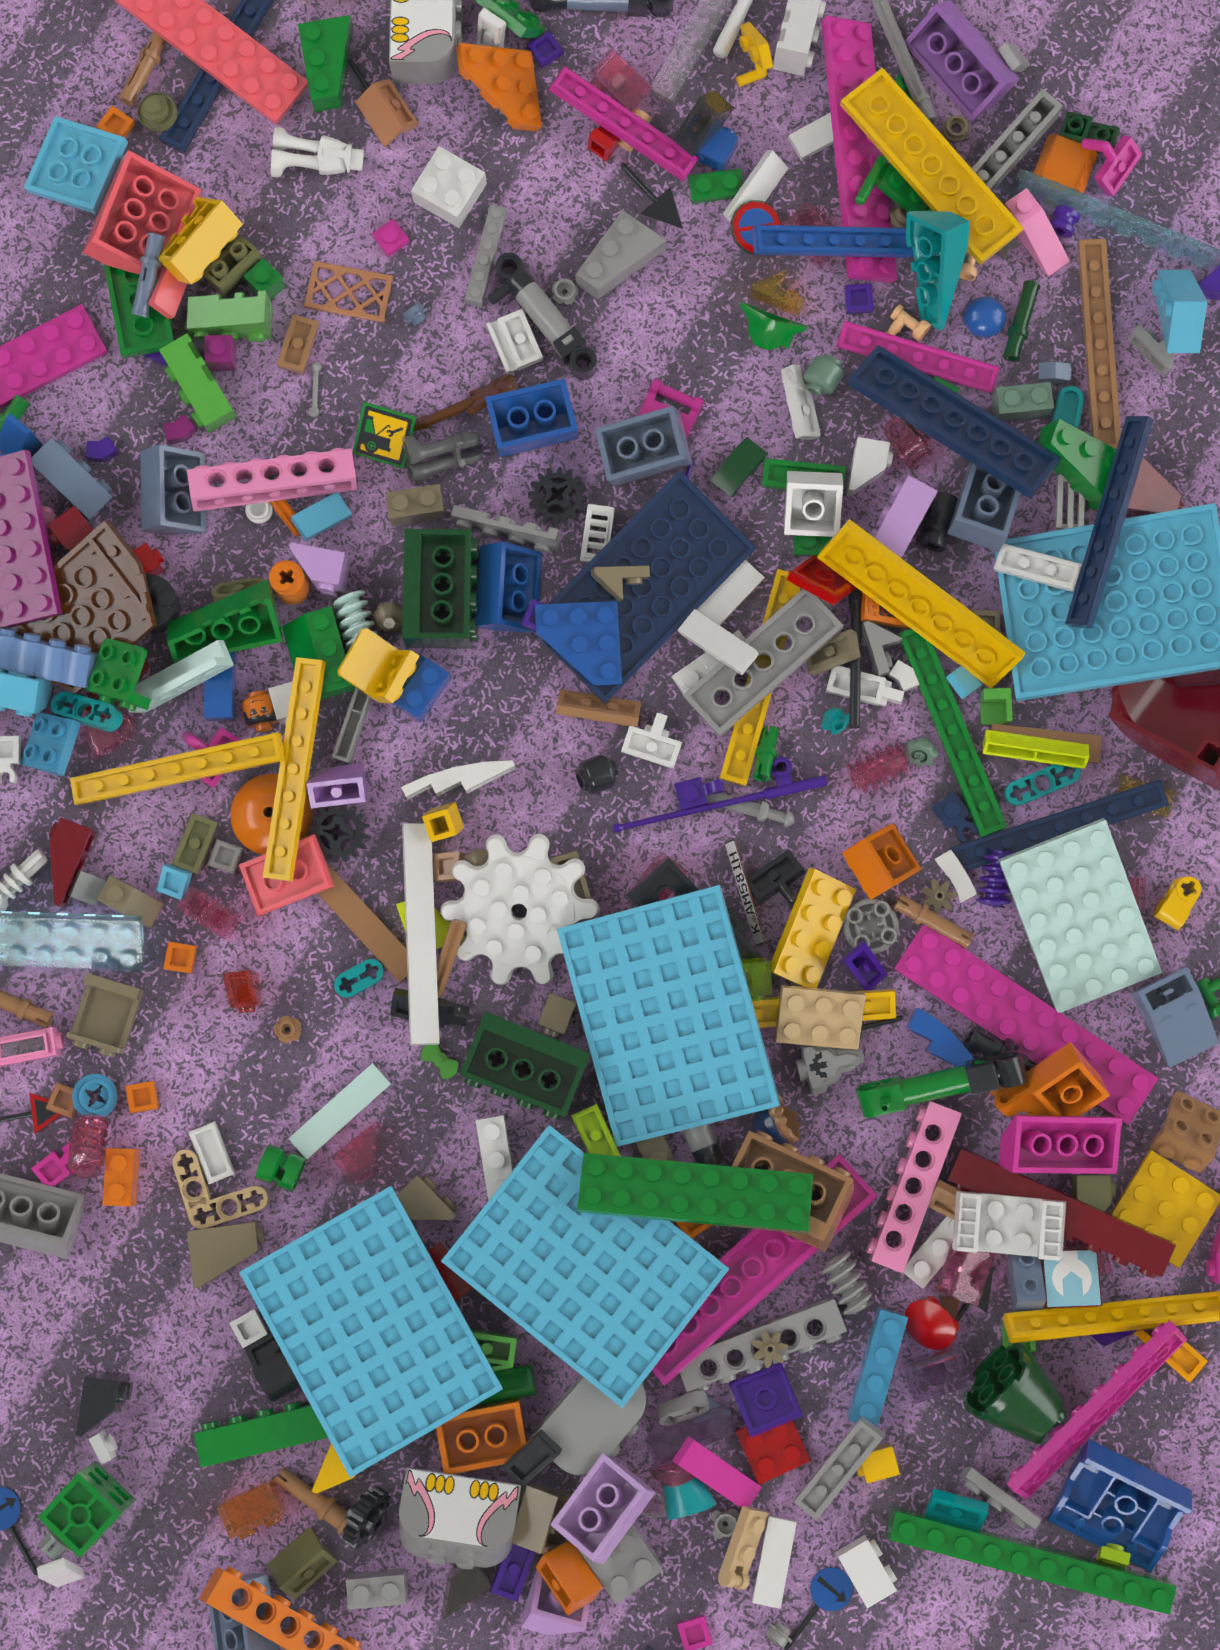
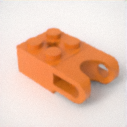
M1069 1042L1027 1071V1082L1019 1086L1001 1089L996 1094L994 1103L995 1107L1008 1117L1020 1112H1026L1024 1115L1081 1116L1108 1098L1110 1094L1098 1072L1076 1047Z

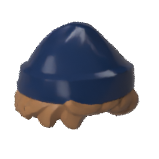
M778 1094L780 1106L756 1112L752 1130L755 1134L757 1131H761L770 1135L773 1138L772 1141L781 1146L783 1143L793 1144L800 1138L799 1128L801 1124L796 1121L798 1113L790 1111L784 1105L782 1097Z

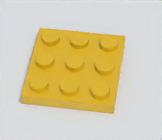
M1149 1150L1110 1214L1176 1243L1169 1263L1180 1268L1219 1205L1220 1194L1154 1151Z

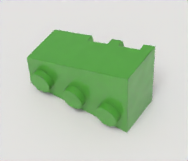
M266 290L258 291V296L244 297L243 292L234 293V298L222 299L219 294L188 297L187 330L195 340L205 341V335H232L235 341L238 338H248L249 341L256 343L264 342L265 339H272L273 306Z

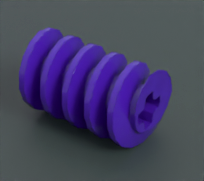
M989 848L993 853L984 855V858L989 860L991 864L982 866V869L987 871L989 875L980 877V880L987 883V886L978 888V891L985 894V897L976 898V902L988 906L1006 908L1003 904L1011 903L1012 899L1005 894L1011 892L998 859L1015 852Z

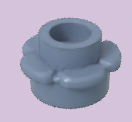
M420 302L402 314L406 319L405 323L409 324L411 322L413 326H416L427 318L425 312L428 308H424Z

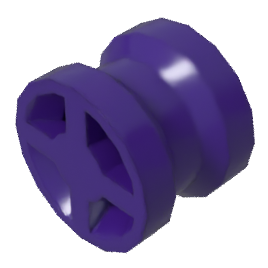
M1058 205L1053 212L1055 217L1050 220V223L1056 235L1063 238H1071L1075 231L1073 226L1078 223L1081 215L1077 210L1069 206Z

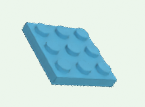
M55 116L24 185V189L28 193L97 214L128 141L125 137Z

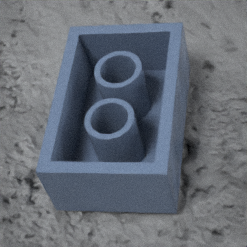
M674 406L595 428L607 481L614 486L693 464L681 413Z
M970 462L947 534L999 552L1008 537L1021 493Z

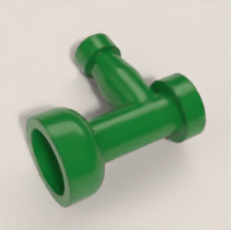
M1208 977L1196 984L1209 1007L1207 1011L1210 1020L1220 1016V1002L1214 995V992L1220 989V978L1210 982Z

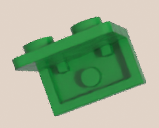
M109 638L104 639L86 690L99 695L98 701L109 703L115 706L117 701L120 702L119 707L135 712L136 707L148 710L151 699L134 692L147 656V650Z

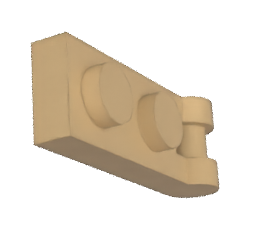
M742 1506L718 1575V1582L721 1586L734 1587L740 1590H745L750 1582L748 1572L769 1514L766 1511Z

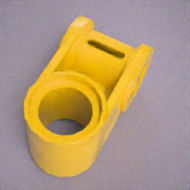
M1191 876L1175 879L1155 908L1153 917L1178 931L1186 922L1193 905L1200 896V882ZM1189 884L1187 889L1190 890V894H1183L1184 889L1181 885Z

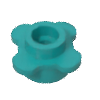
M838 707L829 709L823 716L822 729L829 730L832 735L840 733L849 723V713L844 714L842 709Z

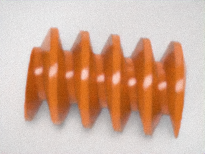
M283 560L276 563L270 570V584L282 602L288 605H297L307 599L310 593V583L303 569L297 563Z

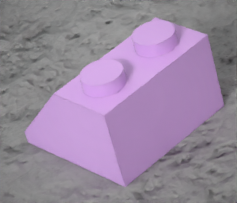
M290 542L289 548L316 590L321 591L320 595L336 598L337 595L345 594L350 569V562L345 552Z

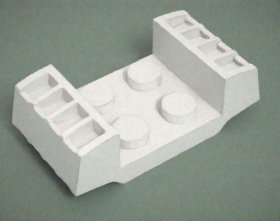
M956 1191L952 1249L972 1253L982 1251L1038 1257V1259L1060 1261L1063 1256L1066 1201Z

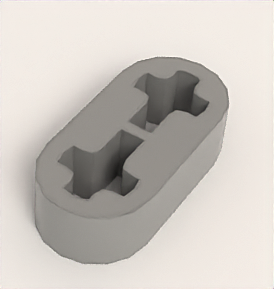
M693 1391L661 1403L657 1406L656 1411L660 1425L673 1426L706 1413L710 1406L707 1394L704 1391Z

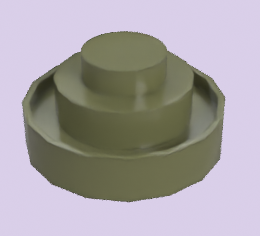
M153 92L146 95L139 103L137 109L139 121L151 132L168 130L173 126L178 114L175 102L169 95L163 92Z

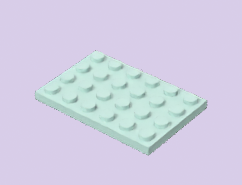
M1104 818L998 859L1053 1006L1057 1012H1064L1162 973L1111 832Z

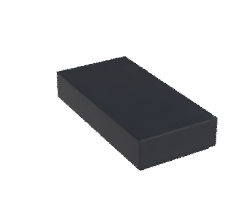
M541 1429L504 1462L502 1468L523 1487L561 1453L562 1448Z

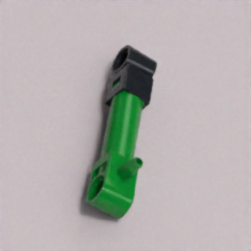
M1007 1051L995 1057L991 1055L968 1060L966 1065L904 1079H901L900 1076L867 1082L858 1086L856 1093L863 1117L872 1118L906 1110V1106L967 1092H971L972 1095L999 1090L1000 1085L1004 1088L1019 1086L1028 1081L1022 1053L1020 1051Z

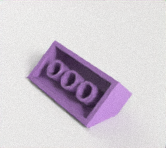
M951 0L937 3L905 40L908 50L971 122L1001 100L1020 80Z

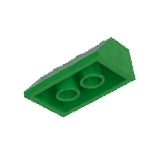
M331 606L305 613L282 626L294 669L296 657L326 662L320 700L355 690V686L338 675V668L347 653L335 612Z

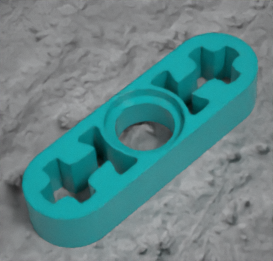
M70 692L58 693L51 703L52 711L59 717L72 719L80 722L82 725L106 732L115 731L123 721L121 711L112 704ZM70 703L71 705H73V710L71 708L63 706L65 704L68 705ZM88 706H92L91 713L87 717L82 718L83 710ZM101 714H103L104 716H108L111 718L104 720L100 716Z
M1053 764L1011 782L1004 790V799L1011 806H1022L1073 784L1079 779L1081 769L1066 766L1068 769L1073 768L1074 773L1071 774L1070 780L1067 776L1057 779L1060 785L1056 786L1055 777L1050 770H1054V775L1062 772L1064 767L1063 765ZM1037 776H1045L1049 780V788L1047 790L1041 791L1036 788L1034 781ZM1028 780L1029 788L1034 793V796L1031 797L1029 791L1021 795V801H1018L1017 798H1011L1010 794L1013 792V787L1021 790L1027 787L1024 781Z

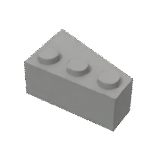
M622 210L575 274L576 285L598 300L625 281L631 274L646 266L652 259L663 254L666 251L667 240Z

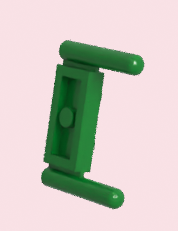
M881 155L877 157L855 198V202L858 205L865 204L876 183L875 187L902 206L906 211H932L896 168L887 162L886 157Z

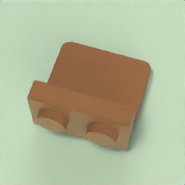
M1180 1091L1175 1092L1171 1099L1164 1126L1152 1139L1149 1149L1184 1165L1190 1170L1201 1173L1215 1158L1220 1140V1111Z

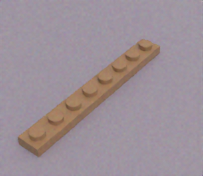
M1106 239L1079 240L1077 249L1091 436L1117 449L1121 431Z

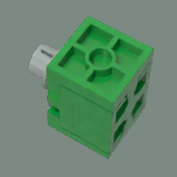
M95 1460L81 1470L38 1516L46 1525L48 1531L39 1542L41 1550L53 1560L60 1559L67 1550L74 1552L79 1558L82 1557L107 1533L137 1499Z

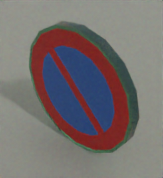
M751 200L741 204L734 211L730 221V232L736 245L741 250L753 255L752 228L754 225H782L779 213L773 206L760 200Z

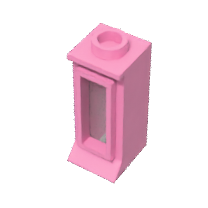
M49 1027L0 1037V1067L62 1055L61 1049L65 1048L63 1033L58 1032V1028Z

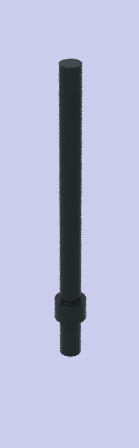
M856 588L849 593V604H851V629L857 633L861 655L862 591ZM861 657L850 661L849 728L851 729L860 728Z

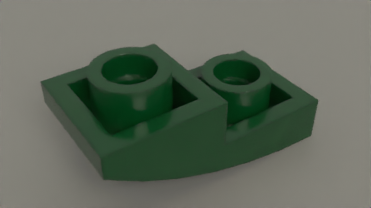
M1067 111L1059 135L1081 144L1085 138L1108 141L1114 149L1120 134V128L1094 122L1092 116Z
M746 437L723 462L710 481L730 497H734L748 476L754 475L769 453L749 437Z

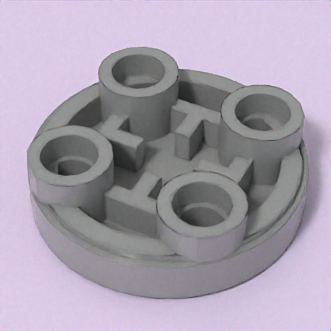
M864 899L852 905L847 911L843 921V933L846 941L852 948L861 941H864L873 954H878L888 949L897 939L899 931L898 918L887 902L878 899Z

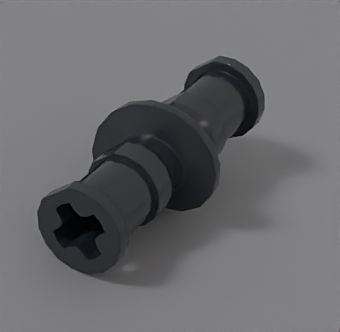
M974 1026L969 1031L963 1044L966 1049L969 1050L971 1048L982 1054L983 1057L991 1055L995 1057L1003 1052L1019 1051V1045H1014L1012 1039L1007 1038L1001 1042L995 1037L992 1038L981 1032L978 1026ZM1022 1053L1027 1072L1038 1063Z

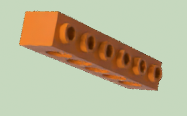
M230 1566L226 1570L216 1567L199 1597V1600L286 1650H329L335 1644H337L338 1650H361L362 1643L348 1635L343 1640L336 1635L339 1630L326 1622L319 1626L313 1622L314 1615L302 1608L295 1612L289 1608L290 1601L278 1594L275 1595L274 1599L265 1594L266 1587L254 1580L251 1581L250 1585L241 1580L243 1574ZM241 1588L243 1596L239 1602L233 1604L232 1594L235 1590ZM265 1602L267 1606L265 1614L257 1617V1607ZM289 1616V1628L285 1631H281V1621L285 1617ZM313 1630V1641L310 1644L305 1645V1635L309 1631Z

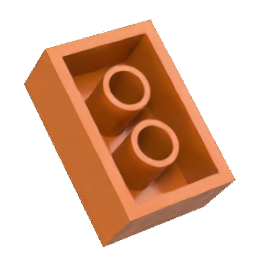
M520 1398L473 1406L436 1428L443 1472L446 1474L503 1465L509 1457L528 1441Z

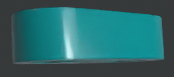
M368 959L359 963L336 978L334 981L335 991L344 998H350L363 992L383 979L385 972L383 965L375 959ZM370 964L372 967L378 966L379 970L376 972L377 977L375 979L371 976H367L364 979L360 977V975L367 972V965ZM357 977L358 982L351 986L353 991L350 993L347 990L341 991L342 979L346 978L351 981Z

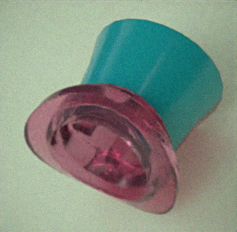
M676 1463L665 1464L649 1470L651 1477L660 1481V1484L663 1485L667 1520L696 1514L710 1509L717 1504L708 1486Z

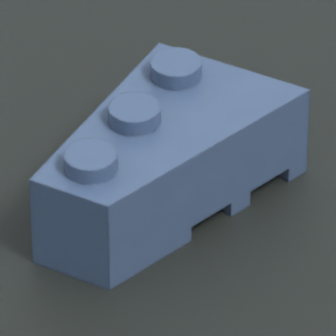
M51 438L31 458L33 468L72 505H75L80 513L90 520L113 497L109 494L112 488L101 478L96 481L89 474L92 469L81 458L75 461L68 454L71 449L60 438L57 441Z

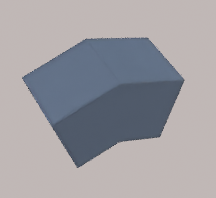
M1062 362L1039 363L1040 383L1065 384L1071 380V364Z

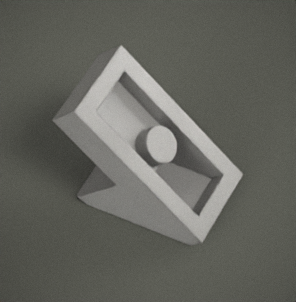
M1139 324L1130 333L1127 340L1165 377L1173 368L1174 353H1167L1164 339L1158 343L1153 332L1148 328L1144 329Z
M870 621L863 622L862 633L875 675L885 677L890 673L889 668L892 667V660L889 652H884L883 649L898 645L903 639Z

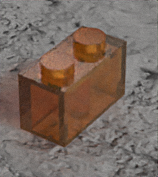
M273 1478L229 1498L217 1506L230 1539L238 1536L242 1540L254 1534V1528L265 1524L267 1528L282 1520L280 1516L285 1513L286 1508L273 1482Z

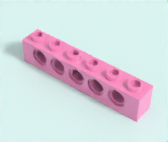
M334 448L330 451L319 453L309 451L303 455L296 456L280 455L276 458L265 460L255 458L242 463L225 462L219 466L211 467L201 465L187 470L193 512L357 490L351 448ZM325 468L332 469V471L328 473L322 472L321 470ZM296 472H304V473H305V474L302 475V476H295V475H293V474H295ZM271 475L277 476L274 480L267 479ZM242 479H249V480H251V481H249L248 483H240V482H239V481L242 480ZM217 482L223 483V485L219 487L211 486L212 484Z
M927 1101L925 1106L920 1105L915 1118L916 1121H919L916 1132L911 1131L905 1146L909 1148L906 1159L901 1157L897 1165L896 1173L900 1174L896 1185H890L886 1200L890 1201L886 1211L882 1210L876 1223V1226L880 1227L876 1238L871 1237L866 1253L870 1254V1261L904 1273L962 1113L931 1101ZM931 1124L935 1125L939 1131L938 1137L933 1141L928 1140L925 1136V1130ZM920 1151H925L929 1156V1162L924 1167H919L915 1162L916 1154ZM912 1177L919 1181V1189L915 1193H909L905 1188L906 1181ZM901 1204H906L910 1211L909 1216L904 1220H899L895 1213L896 1208ZM890 1231H897L899 1233L900 1240L895 1246H888L886 1243V1235Z

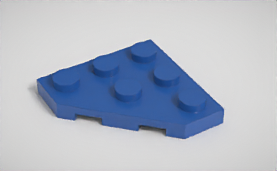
M617 601L535 605V634L548 643L569 665L581 673L591 685L622 684Z

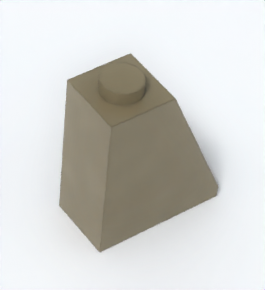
M259 1221L187 1231L193 1288L204 1286L262 1249L261 1244L265 1243V1230L263 1226L259 1227Z

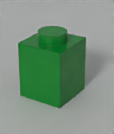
M264 258L244 275L247 286L257 296L258 291L266 290L270 301L286 287L282 276Z

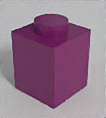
M205 335V364L209 371H237V344L232 335Z

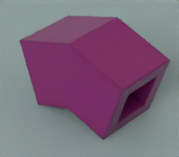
M182 414L175 422L164 424L166 441L168 444L186 442L197 428Z

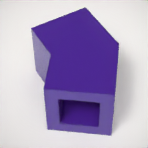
M109 436L100 441L87 440L85 458L88 461L105 463L119 455Z

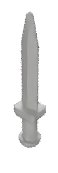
M722 793L706 796L709 804L736 798ZM748 801L722 807L757 817L758 822H765L766 819L784 823V827L791 826L794 822V815L791 811L785 813L770 809L769 804L762 801V804Z

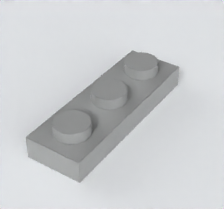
M965 1467L959 1477L965 1480L963 1485L969 1491L976 1495L979 1492L988 1498L986 1503H989V1506L1000 1513L1004 1510L1011 1515L1010 1521L1022 1530H1025L1026 1527L1036 1530L1041 1519L974 1468Z

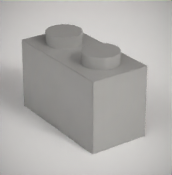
M406 1568L349 1573L346 1579L348 1610L405 1605L408 1600Z

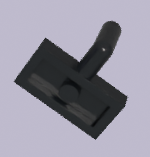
M788 849L746 879L750 892L760 905L780 892L792 911L797 896L788 885L806 872Z

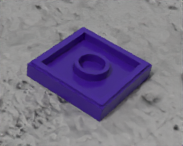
M782 1363L773 1364L769 1368L766 1367L729 1383L751 1438L803 1417Z

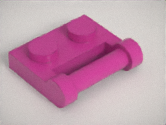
M654 378L638 416L669 407L655 400L657 394L691 408L689 415L680 411L686 438H688L705 399L698 396L693 398L662 384L663 381Z

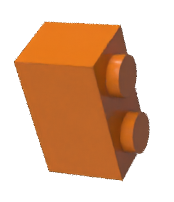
M106 1148L102 1205L130 1207L137 1205L140 1149Z
M569 1540L545 1553L536 1566L567 1616L595 1600L603 1588L600 1580L590 1569L581 1552Z

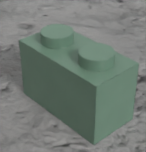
M1051 382L996 387L991 396L994 416L1003 422L1049 417L1054 409Z

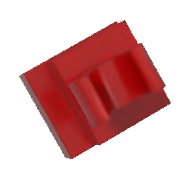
M599 126L598 129L595 128L589 135L587 149L607 162L619 146L618 142L620 139L602 126Z

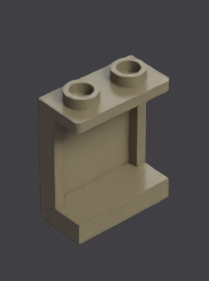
M86 973L83 981L86 987L71 1032H67L66 1038L73 1039L72 1045L88 1049L89 1045L99 1047L98 1053L106 1056L115 1057L116 1053L124 1054L144 990Z

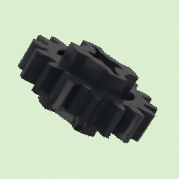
M558 467L557 473H553L548 468L547 476L545 477L541 473L537 474L539 482H531V488L535 491L528 492V498L533 499L529 503V508H537L534 512V517L539 518L543 516L544 525L549 520L553 521L554 528L557 527L560 521H562L565 527L568 526L569 518L576 522L578 520L576 512L584 513V507L580 504L587 503V497L581 495L586 492V487L578 486L581 478L578 476L572 479V470L562 474L561 467ZM553 481H562L564 483H554ZM543 489L546 493V497L542 500V503H540L539 495L541 490ZM575 492L576 500L572 506L569 497ZM552 494H562V501L558 499L553 500ZM551 511H561L562 513H561V514H553V513H550V512H551Z
M347 804L339 805V809L337 805L329 806V811L326 808H320L322 816H313L312 819L317 824L316 826L309 827V830L315 832L321 850L324 851V858L328 859L332 855V862H339L341 856L344 862L350 861L349 854L353 857H359L357 849H366L367 846L362 841L363 839L370 838V835L364 833V829H367L370 825L361 822L365 817L364 813L356 815L357 807L351 806L347 810ZM333 815H336L333 821L326 826V821ZM350 818H351L352 821L354 822V824H355V826H356V830L353 829V827L350 825V823H349V819H350ZM340 829L350 833V835L339 836L329 832V830ZM323 835L329 840V846L325 843ZM355 840L348 849L343 850L349 841Z
M372 1486L370 1491L367 1490L365 1492V1495L359 1496L357 1502L348 1510L345 1517L348 1523L343 1529V1532H345L342 1536L344 1542L355 1549H360L363 1543L366 1545L368 1540H372L378 1530L384 1526L387 1520V1513L385 1512L390 1506L388 1501L391 1498L387 1491L378 1486Z

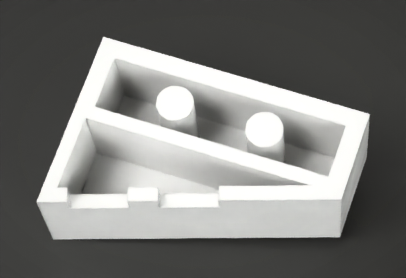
M788 0L779 41L776 46L774 70L804 76L806 67L811 68L815 53L810 51L811 43H817L820 27L816 26L817 18L823 19L826 2L822 0Z

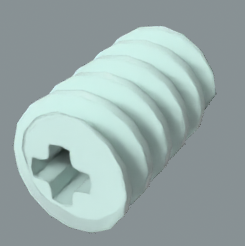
M364 590L347 593L333 603L334 608L339 610L336 613L337 619L343 620L340 622L339 627L341 630H345L342 637L344 640L349 641L345 645L348 651L359 631L363 628L368 629L375 624L374 621L365 620L372 613L371 611L362 610L364 606L369 604L368 600L359 599V597L366 593Z

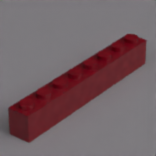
M965 1148L961 1149L948 1179L954 1182L953 1187L963 1192L971 1190L976 1193L1066 1201L1064 1239L1074 1242L1075 1238L1086 1243V1249L1097 1254H1101L1102 1250L1113 1255L1111 1260L1126 1267L1129 1263L1140 1267L1139 1273L1155 1279L1156 1275L1163 1277L1176 1247L1174 1242L1021 1173H1012L998 1165V1163Z

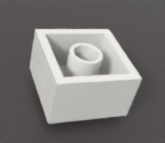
M439 146L411 190L413 202L460 228L487 184L486 174L484 171Z
M787 471L784 535L833 537L840 530L843 495L842 473Z

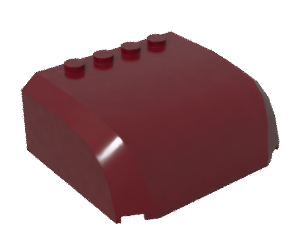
M1220 669L1113 686L1111 711L1108 716L1122 733L1157 758L1220 791Z

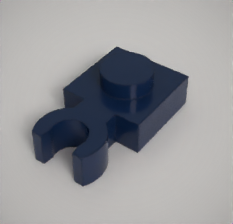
M952 792L931 808L946 830L953 826L955 827L956 837L961 843L966 841L962 834L964 828L970 829L974 835L978 832L977 827L973 823L967 822L964 819L971 813L955 792Z

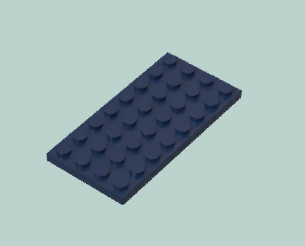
M679 470L548 603L617 601L591 576V569L594 567L649 566L650 577L642 580V584L626 585V580H622L623 600L617 601L622 684L591 685L581 673L569 665L548 643L536 635L534 630H529L605 704L675 633L694 609L697 610L751 555L756 547Z

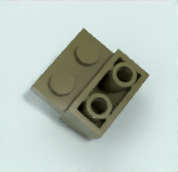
M237 235L235 239L221 249L218 259L205 268L202 277L212 285L217 293L225 296L263 257L256 247L244 237Z

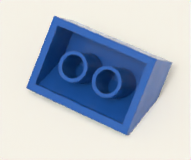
M565 378L485 397L499 458L578 439V428Z
M506 542L480 546L476 610L477 627L493 631L532 633L528 628L520 624L530 600L535 599L540 602L542 552Z

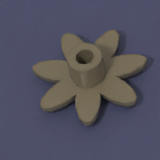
M933 878L931 880L932 889H921L922 893L929 896L923 904L928 906L934 904L933 910L936 914L940 912L941 905L947 910H952V905L947 899L955 898L957 893L947 892L950 881H945L940 886L937 880Z
M762 1330L763 1341L753 1340L751 1342L753 1346L760 1349L753 1355V1359L758 1360L764 1357V1363L767 1368L770 1367L772 1358L779 1363H783L784 1359L779 1352L788 1349L789 1346L784 1343H778L781 1337L780 1332H776L770 1339L767 1331ZM772 1347V1350L768 1351L767 1348Z

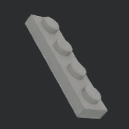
M861 1415L796 1496L794 1503L817 1520L880 1443L885 1433Z

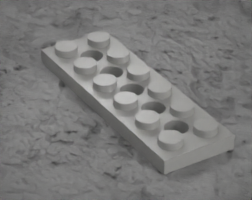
M802 589L744 640L745 643L756 649L759 655L764 654L770 657L771 664L769 667L759 668L754 660L744 672L750 676V683L745 687H740L734 681L739 673L720 662L684 693L683 697L714 732L721 737L840 632L844 625L817 596ZM802 618L809 619L813 624L812 628L807 632L798 630L796 626L797 622ZM782 636L790 638L792 641L791 647L787 650H780L776 646L778 638ZM719 691H725L730 695V700L725 705H718L714 701L715 694Z

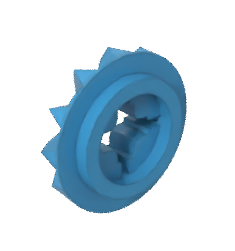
M90 1074L82 1077L75 1084L71 1097L74 1108L82 1116L90 1119H99L107 1116L114 1109L118 1095L114 1083L108 1077L101 1074ZM101 1086L98 1096L104 1103L94 1101L88 1107L90 1097L84 1091L94 1092Z

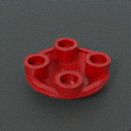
M927 1296L924 1300H916L910 1303L905 1310V1316L908 1317L906 1329L911 1337L921 1346L931 1350H943L950 1347L955 1340L956 1333L959 1330V1323L951 1317L949 1312L940 1305L935 1297Z

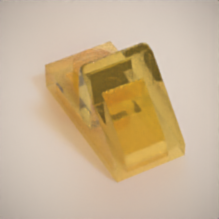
M788 270L752 284L749 297L795 316H800L805 299L801 298V295L793 290H781Z

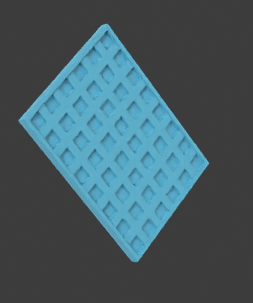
M721 885L557 929L616 1147L780 1106Z
M549 1125L441 1262L623 1408L729 1268L668 1220L578 1212L577 1205L584 1152Z
M392 1186L239 1272L350 1478L503 1389Z

